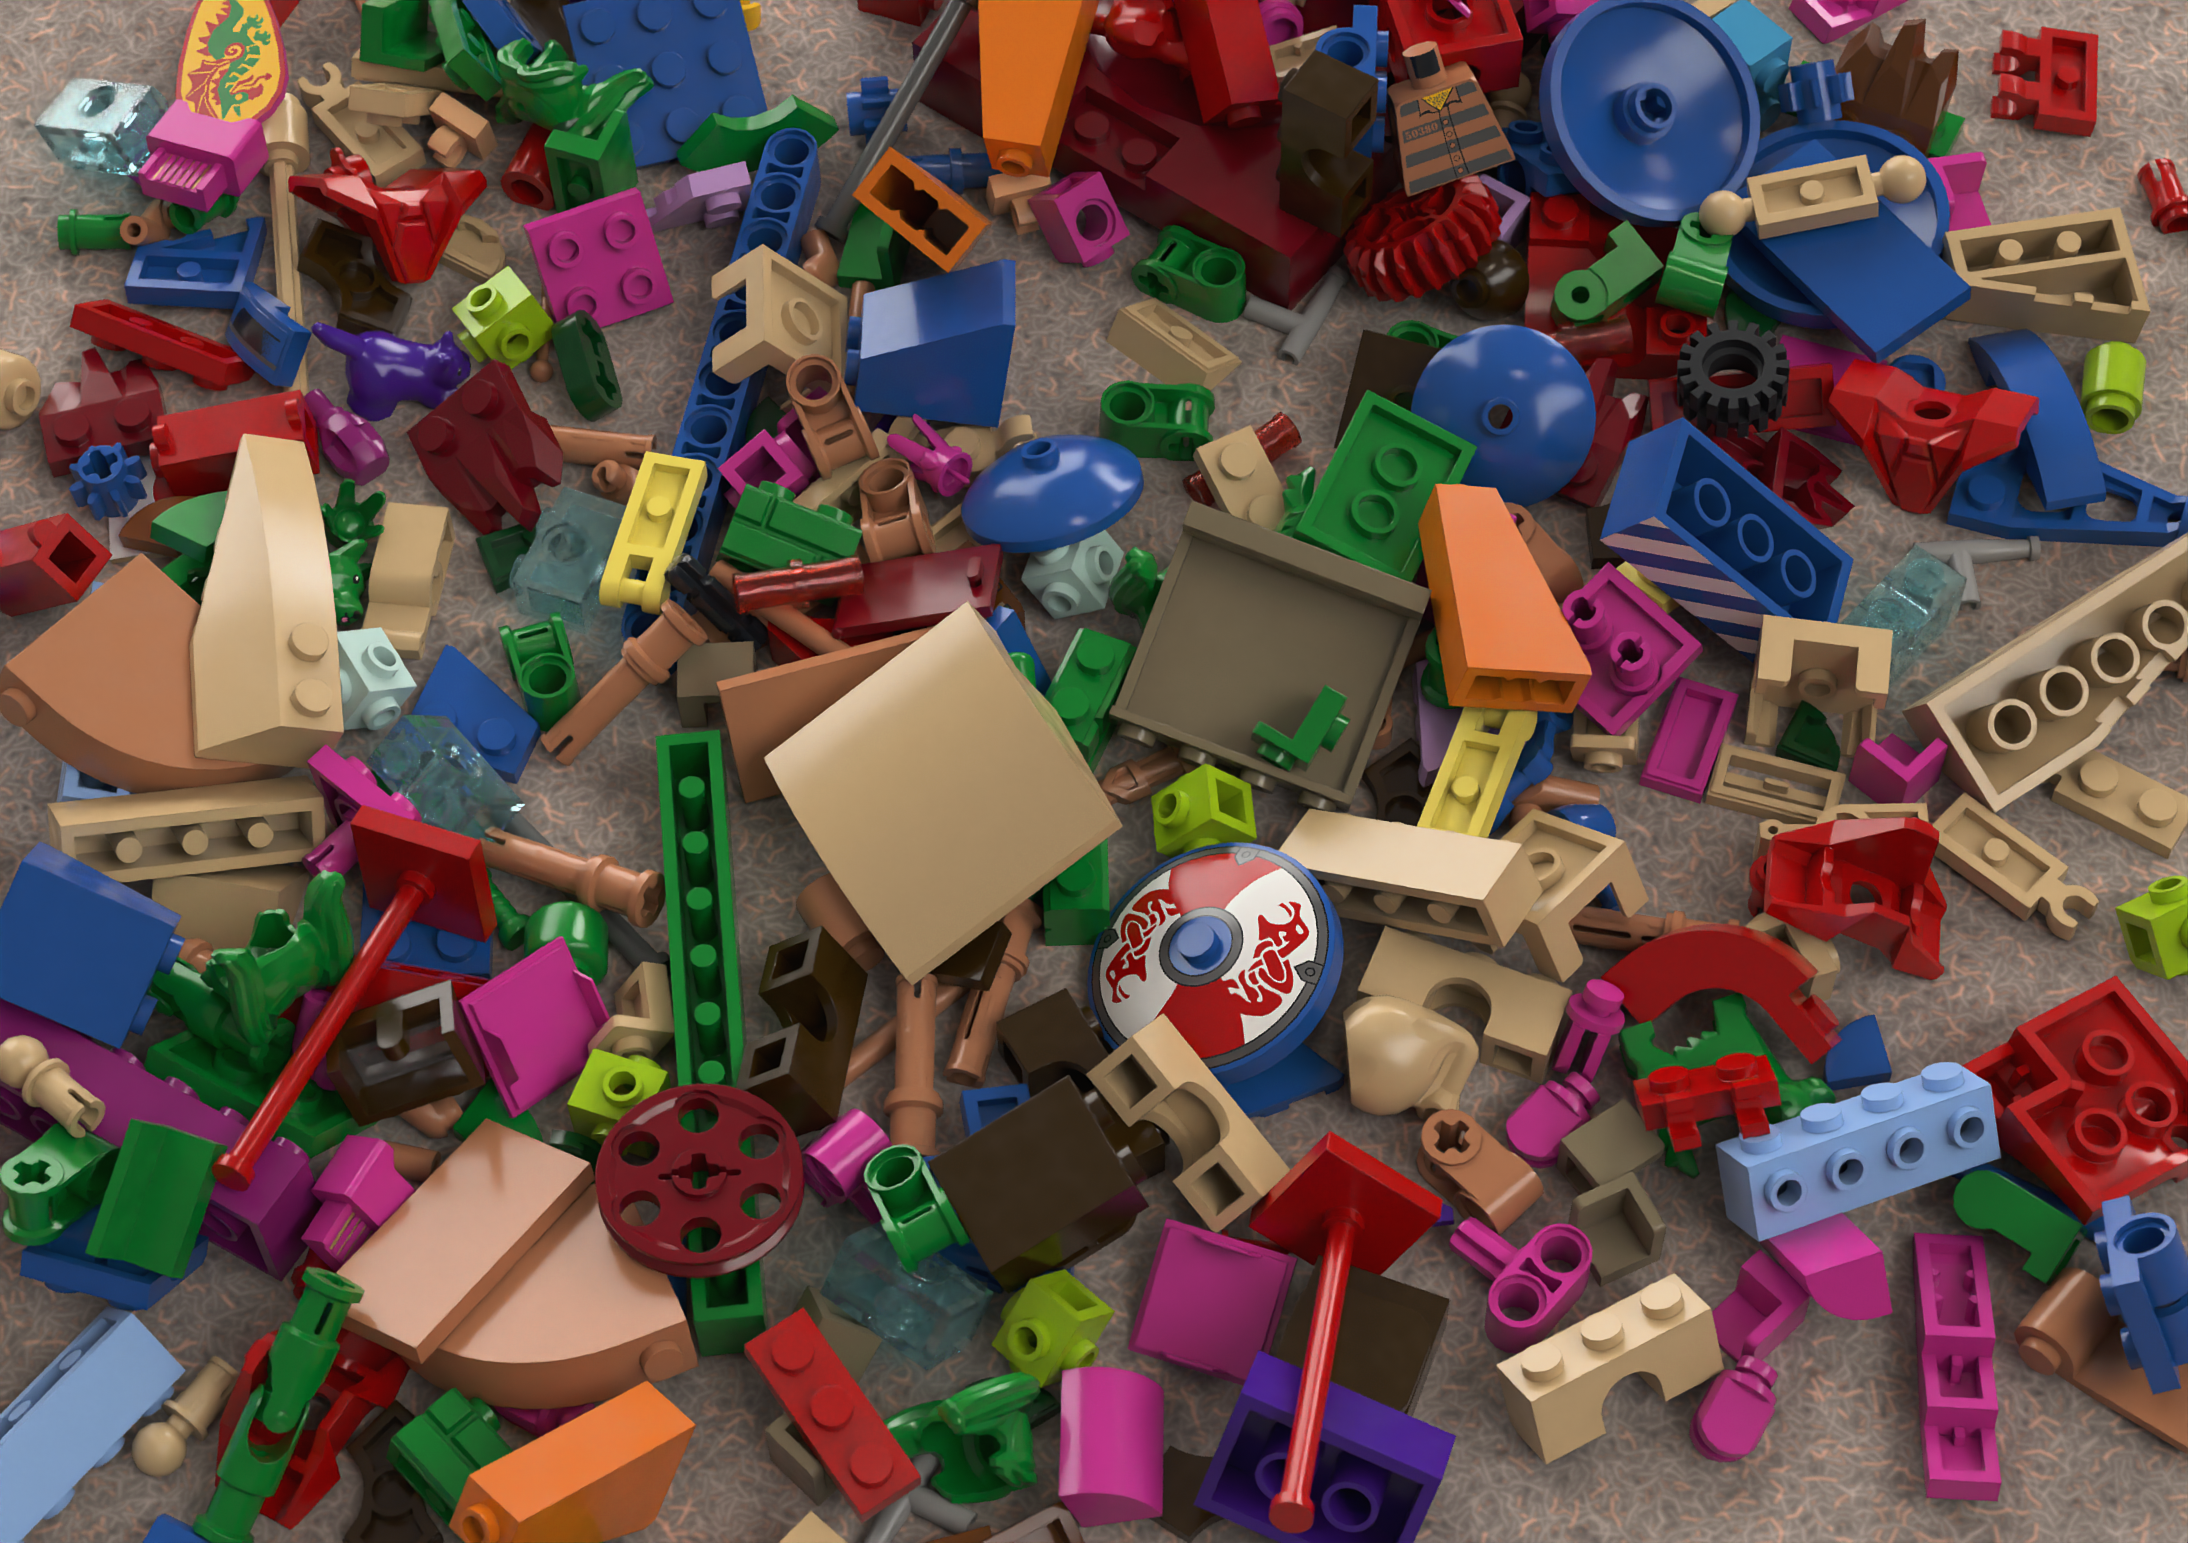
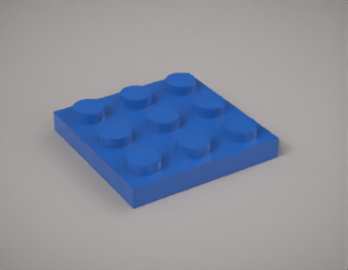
M586 0L562 6L575 63L578 66L582 64L587 65L589 69L581 81L582 85L598 84L622 71L633 68L643 70L654 82V87L640 97L626 111L637 170L678 161L676 152L712 112L735 118L756 116L768 111L740 0Z

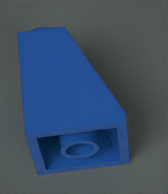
M1002 259L865 293L861 317L849 316L845 352L847 354L844 382L848 386H854L855 406H858L863 412L913 417L914 414H917L922 419L998 428L1016 326L1015 260Z
M39 842L22 860L0 908V998L120 1049L129 1032L142 1036L151 1018L158 999L147 995V992L156 972L160 971L170 975L186 938L174 934L182 916L58 849Z

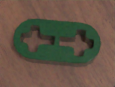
M578 310L552 325V339L569 397L579 413L588 421L595 422L620 408L623 401L620 386L606 339L598 323L586 311Z

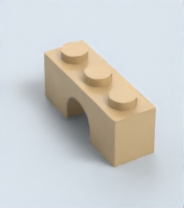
M1385 926L1358 987L1357 1001L1369 996L1391 995L1407 999L1434 1012L1451 1006L1469 1009L1476 1013L1486 1025L1482 1038L1480 1063L1542 1084L1569 1018L1566 1012V1005L1572 996L1573 990L1560 986L1554 979L1542 974L1531 973L1527 975L1498 965L1487 955L1478 952L1463 953L1442 946L1423 933L1417 931L1402 932Z
M1164 1013L1132 1035L1086 1074L1128 1127L1139 1120H1148L1160 1126L1173 1139L1183 1159V1171L1172 1182L1214 1233L1221 1231L1261 1199L1290 1171L1289 1167Z
M1675 1273L1648 1285L1629 1297L1588 1316L1571 1327L1528 1347L1526 1350L1496 1365L1510 1422L1518 1435L1545 1464L1606 1433L1602 1418L1603 1402L1609 1390L1623 1377L1637 1372L1666 1402L1724 1370L1711 1308Z

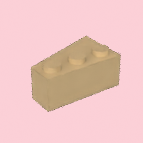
M2120 207L1944 233L1942 239L1944 245L1942 260L1971 286V299L1945 316V319L2018 330L2028 329L2034 332L2136 343L2151 312Z

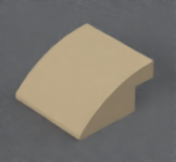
M968 601L764 757L780 791L816 852L865 925L912 986L1123 827L1057 710L1016 668L996 631Z

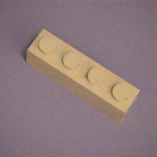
M307 775L47 804L50 846L119 883L301 862L306 854H310L326 839L324 797Z
M1309 808L1278 850L1296 859L1311 872L1332 901L1339 917L1498 947L1506 946L1543 892L1523 844L1504 839L1495 840L1460 834L1450 830L1442 831L1406 825L1401 822H1388L1358 817L1348 813H1334Z

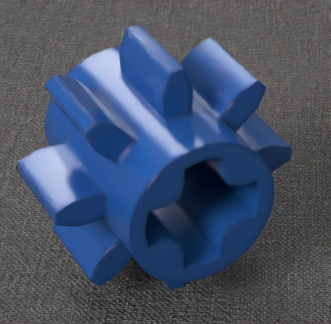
M1833 59L1791 66L1789 68L1792 82L1777 85L1781 112L1796 111L1798 124L1800 125L1842 118L1840 103L1855 100L1851 73L1836 74Z
M888 76L860 78L861 91L846 93L850 136L865 135L866 146L899 88L889 89ZM907 123L903 128L902 132L908 131Z
M117 442L113 447L107 445L94 447L92 445L80 457L78 463L70 464L69 466L76 483L69 487V490L78 507L89 506L95 520L99 521L104 516L127 517L128 513L136 506L138 499L147 498V493L140 481L148 475L139 456L128 458L121 443Z

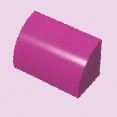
M1843 1213L1759 1242L1788 1274L1829 1313L1849 1320H1868L1893 1313L1883 1251Z
M1082 1367L1062 1370L1058 1497L1082 1528L1163 1516V1388L1144 1375L1124 1369Z

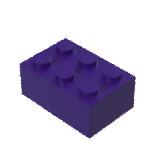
M1258 1350L1193 1505L1279 1543H1414L1443 1479L1456 1436L1330 1381L1310 1499L1315 1505L1313 1524L1308 1530L1301 1533L1283 1532L1271 1523L1269 1510L1272 1498L1281 1492L1303 1369Z

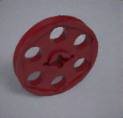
M691 1084L670 1088L652 1095L635 1105L618 1120L608 1133L599 1152L595 1171L596 1193L601 1217L607 1231L616 1244L638 1263L663 1274L684 1278H708L741 1270L766 1256L778 1246L793 1227L800 1212L804 1196L805 1180L802 1153L798 1140L788 1122L775 1108L761 1098L738 1088L718 1084ZM695 1109H707L718 1117V1121L711 1129L701 1133L689 1132L680 1125L684 1115ZM757 1134L768 1135L778 1142L776 1151L762 1159H753L741 1152L740 1147L747 1138ZM644 1141L652 1143L659 1150L657 1157L652 1162L643 1166L629 1165L621 1158L622 1152L627 1146L635 1142ZM694 1172H708L709 1178L706 1181L705 1188H693ZM755 1194H769L780 1202L779 1209L767 1218H752L742 1210L743 1203ZM637 1201L654 1203L660 1209L657 1218L644 1226L627 1224L621 1218V1215L626 1207ZM706 1227L717 1231L721 1236L720 1242L708 1252H692L682 1244L683 1238L693 1229Z

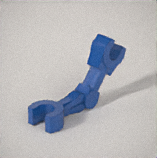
M1537 711L1535 731L1522 749L1489 835L1500 827L1505 817L1515 807L1512 803L1515 798L1531 784L1535 786L1551 774L1553 764L1550 760L1554 753V735L1571 729L1573 725V712Z

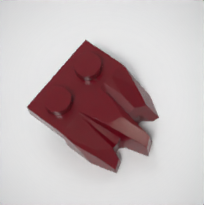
M94 347L82 352L81 382L55 383L39 412L47 460L54 478L72 474L69 469L70 464L78 463L80 457L92 445L94 447L100 445L113 447L118 442L122 444L128 458L150 455V443L154 442L152 426L157 425V416L166 415L167 411L161 385L149 366L143 364L141 359L132 360L121 370L110 372Z
M1597 358L1585 373L1590 382L1596 405V427L1590 451L1577 474L1560 491L1554 494L1586 509L1599 507L1620 465L1623 464L1629 441L1640 437L1642 434L1648 405L1647 395L1632 392L1623 399L1613 397L1619 365L1613 359ZM1509 409L1500 429H1504L1511 424L1513 419L1511 409Z
M496 359L488 363L407 431L430 481L483 535L502 530V516L506 512L532 532L542 515L534 488L541 483L552 488L561 484L563 451L547 419L531 411L509 365Z
M1711 425L1706 433L1702 431L1706 437L1818 530L1832 528L1855 507L1830 485L1838 478L1842 470L1815 447L1783 427L1768 442L1750 431L1748 437L1738 438L1737 428H1728L1727 438L1716 436L1715 425Z

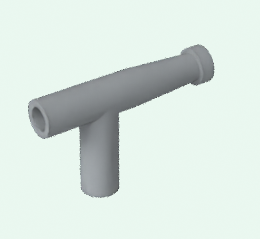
M1338 266L1329 267L1324 276V282L1301 314L1261 298L1250 297L1245 307L1244 318L1288 335L1277 353L1278 359L1284 361L1289 354L1294 358L1292 364L1296 366L1299 364L1324 323L1341 288H1345L1350 279L1349 274L1344 269Z
M2027 536L2026 539H1969L1913 543L1912 551L1913 555H1917L1915 567L1948 565L1956 610L1963 611L1962 605L1968 602L1971 603L1972 610H1978L1981 607L1973 564L2029 558V561H2036L2040 559L2041 545L2038 536Z
M931 1454L919 1455L910 1458V1461L921 1475V1485L880 1511L863 1543H891L911 1512L954 1534L966 1532L970 1523L974 1524L976 1522L978 1513L960 1504H953L948 1498L926 1488L940 1461Z

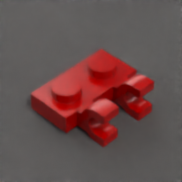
M2041 26L2038 37L2035 39L2015 31L2002 30L1999 41V53H1994L1992 58V74L2000 75L1998 79V95L1992 96L1990 118L2020 120L2026 114L2033 115V129L2091 137L2097 122L2098 35ZM2027 71L2035 72L2034 82L2025 81L2020 76L2027 73Z
M1734 1053L1721 1057L1716 1061L1715 1065L1690 1070L1681 1066H1668L1651 1072L1648 1078L1632 1081L1637 1108L1646 1131L1667 1127L1675 1152L1702 1147L1696 1121L1732 1114L1736 1117L1743 1139L1770 1134L1769 1122L1764 1108L1781 1105L1778 1081L1766 1055L1755 1057L1750 1053Z

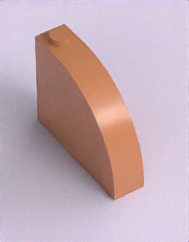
M142 553L5 664L0 673V712L10 723L25 729L54 755L77 770L103 783L139 794L275 779L286 775L295 768L195 757L189 645L201 606Z
M595 1183L585 1189L422 1364L398 1354L414 1372L447 1392L451 1388L456 1387L466 1399L470 1400L473 1397H478L488 1405L518 1409H555L603 1401L619 1396L645 1381L653 1384L699 1367L687 1319L667 1274L657 1272L638 1263L628 1256L612 1239L601 1217ZM635 1203L630 1204L624 1209L621 1218L627 1224L644 1226Z

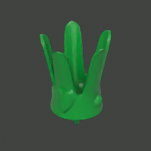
M352 479L344 480L339 487L335 507L331 508L328 503H324L322 507L325 535L328 542L339 549L352 540L364 539L367 542L370 538L382 534L385 529L384 526L374 525L373 519L386 502L385 493L376 491L366 500L358 503L355 499V482Z

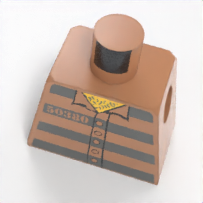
M1434 41L1413 45L1402 53L1410 79L1388 87L1386 97L1395 170L1407 197L1515 160L1513 150L1466 61L1444 67L1438 45Z

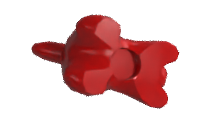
M1114 0L1108 14L1096 13L1090 34L1104 36L1114 52L1127 59H1152L1163 64L1173 65L1179 72L1181 83H1186L1192 76L1173 0Z

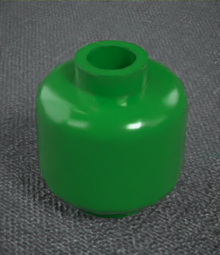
M567 900L544 905L531 914L524 928L523 959L557 937L563 936L578 971L592 978L596 986L602 983L608 972L609 931L608 924L601 913L588 905Z

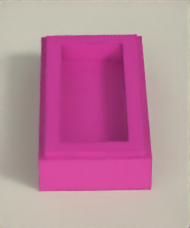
M1678 676L1640 776L1639 785L1700 804L1714 768L1721 743H1723L1734 713L1739 694Z

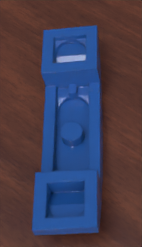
M2028 329L1969 338V347L1986 387L1997 385L1998 389L2039 398V413L2032 415L2023 429L2021 437L2028 450L2025 469L2045 511L2105 501L2107 492L2085 415L2067 375L2047 344Z

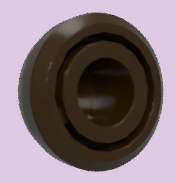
M1500 239L1491 243L1492 250L1488 254L1478 256L1476 267L1467 268L1459 274V280H1450L1451 293L1455 302L1463 311L1477 319L1495 321L1510 317L1522 308L1529 293V273L1523 258L1515 248Z

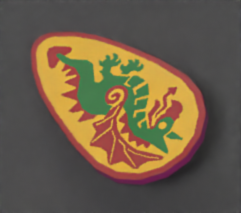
M198 0L186 32L178 64L175 90L176 100L187 101L191 112L217 119L236 122L250 118L263 123L274 114L285 98L289 80L286 49L270 0Z

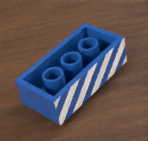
M1683 417L1629 441L1600 537V541L1752 663H1754L1763 615L1830 623L1838 622L1854 560Z

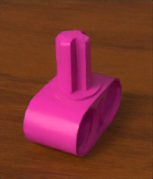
M851 1109L839 1116L836 1123L828 1125L801 1150L804 1180L824 1198L820 1204L825 1208L836 1203L842 1204L849 1199L885 1241L891 1243L880 1222L882 1216L865 1183L864 1171L869 1161L876 1154L893 1145L888 1136L873 1119L858 1109Z
M1469 1218L1456 1228L1449 1241L1451 1251L1493 1281L1488 1293L1484 1329L1492 1344L1506 1353L1518 1354L1528 1347L1542 1342L1580 1299L1587 1287L1593 1249L1589 1238L1580 1229L1572 1225L1557 1223L1546 1226L1527 1245L1518 1250L1478 1219ZM1554 1259L1563 1260L1569 1263L1574 1270L1558 1273L1548 1269L1544 1263ZM1510 1307H1519L1528 1311L1532 1317L1524 1321H1514L1507 1318L1501 1311Z

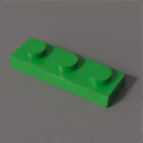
M429 0L431 12L428 14V17L438 32L435 42L445 57V62L442 64L444 71L461 90L466 91L471 87L487 102L502 89L501 77L498 76L497 64L488 36L462 0Z

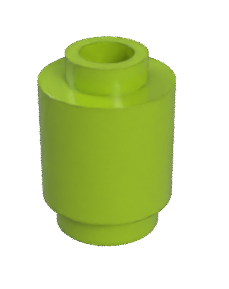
M2120 341L2106 342L2094 347L2085 356L2080 406L2088 427L2099 433H2124L2133 427L2135 420L2142 412L2146 359L2139 350L2127 343Z

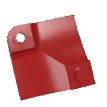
M1531 192L1527 222L1526 255L1530 287L1524 303L1523 327L1539 331L1560 343L1574 356L1585 373L1597 358L1613 359L1619 365L1616 378L1650 380L1676 375L1677 360L1680 358V350L1683 344L1690 346V336L1697 330L1706 338L1707 317L1655 303L1661 277L1658 284L1585 334H1570L1564 332L1555 324L1551 316V302L1557 282L1565 274L1573 270H1587L1591 265L1607 255L1603 250L1608 233L1625 221L1617 219L1599 209L1582 194H1562L1544 197L1539 192ZM1631 224L1665 267L1669 251L1673 252L1679 228H1655ZM1677 329L1683 331L1684 333H1674L1670 330Z
M2117 976L2016 1027L2008 1042L1962 1065L1991 1084L1999 1148L2017 1159L2039 1177L2069 1207L2084 1226L2103 1216L2102 1202L2128 1195L2132 1200L2171 1178L2175 1183H2178L2188 1177V1148H2181L2172 1140V1137H2178L2188 1144V1061Z

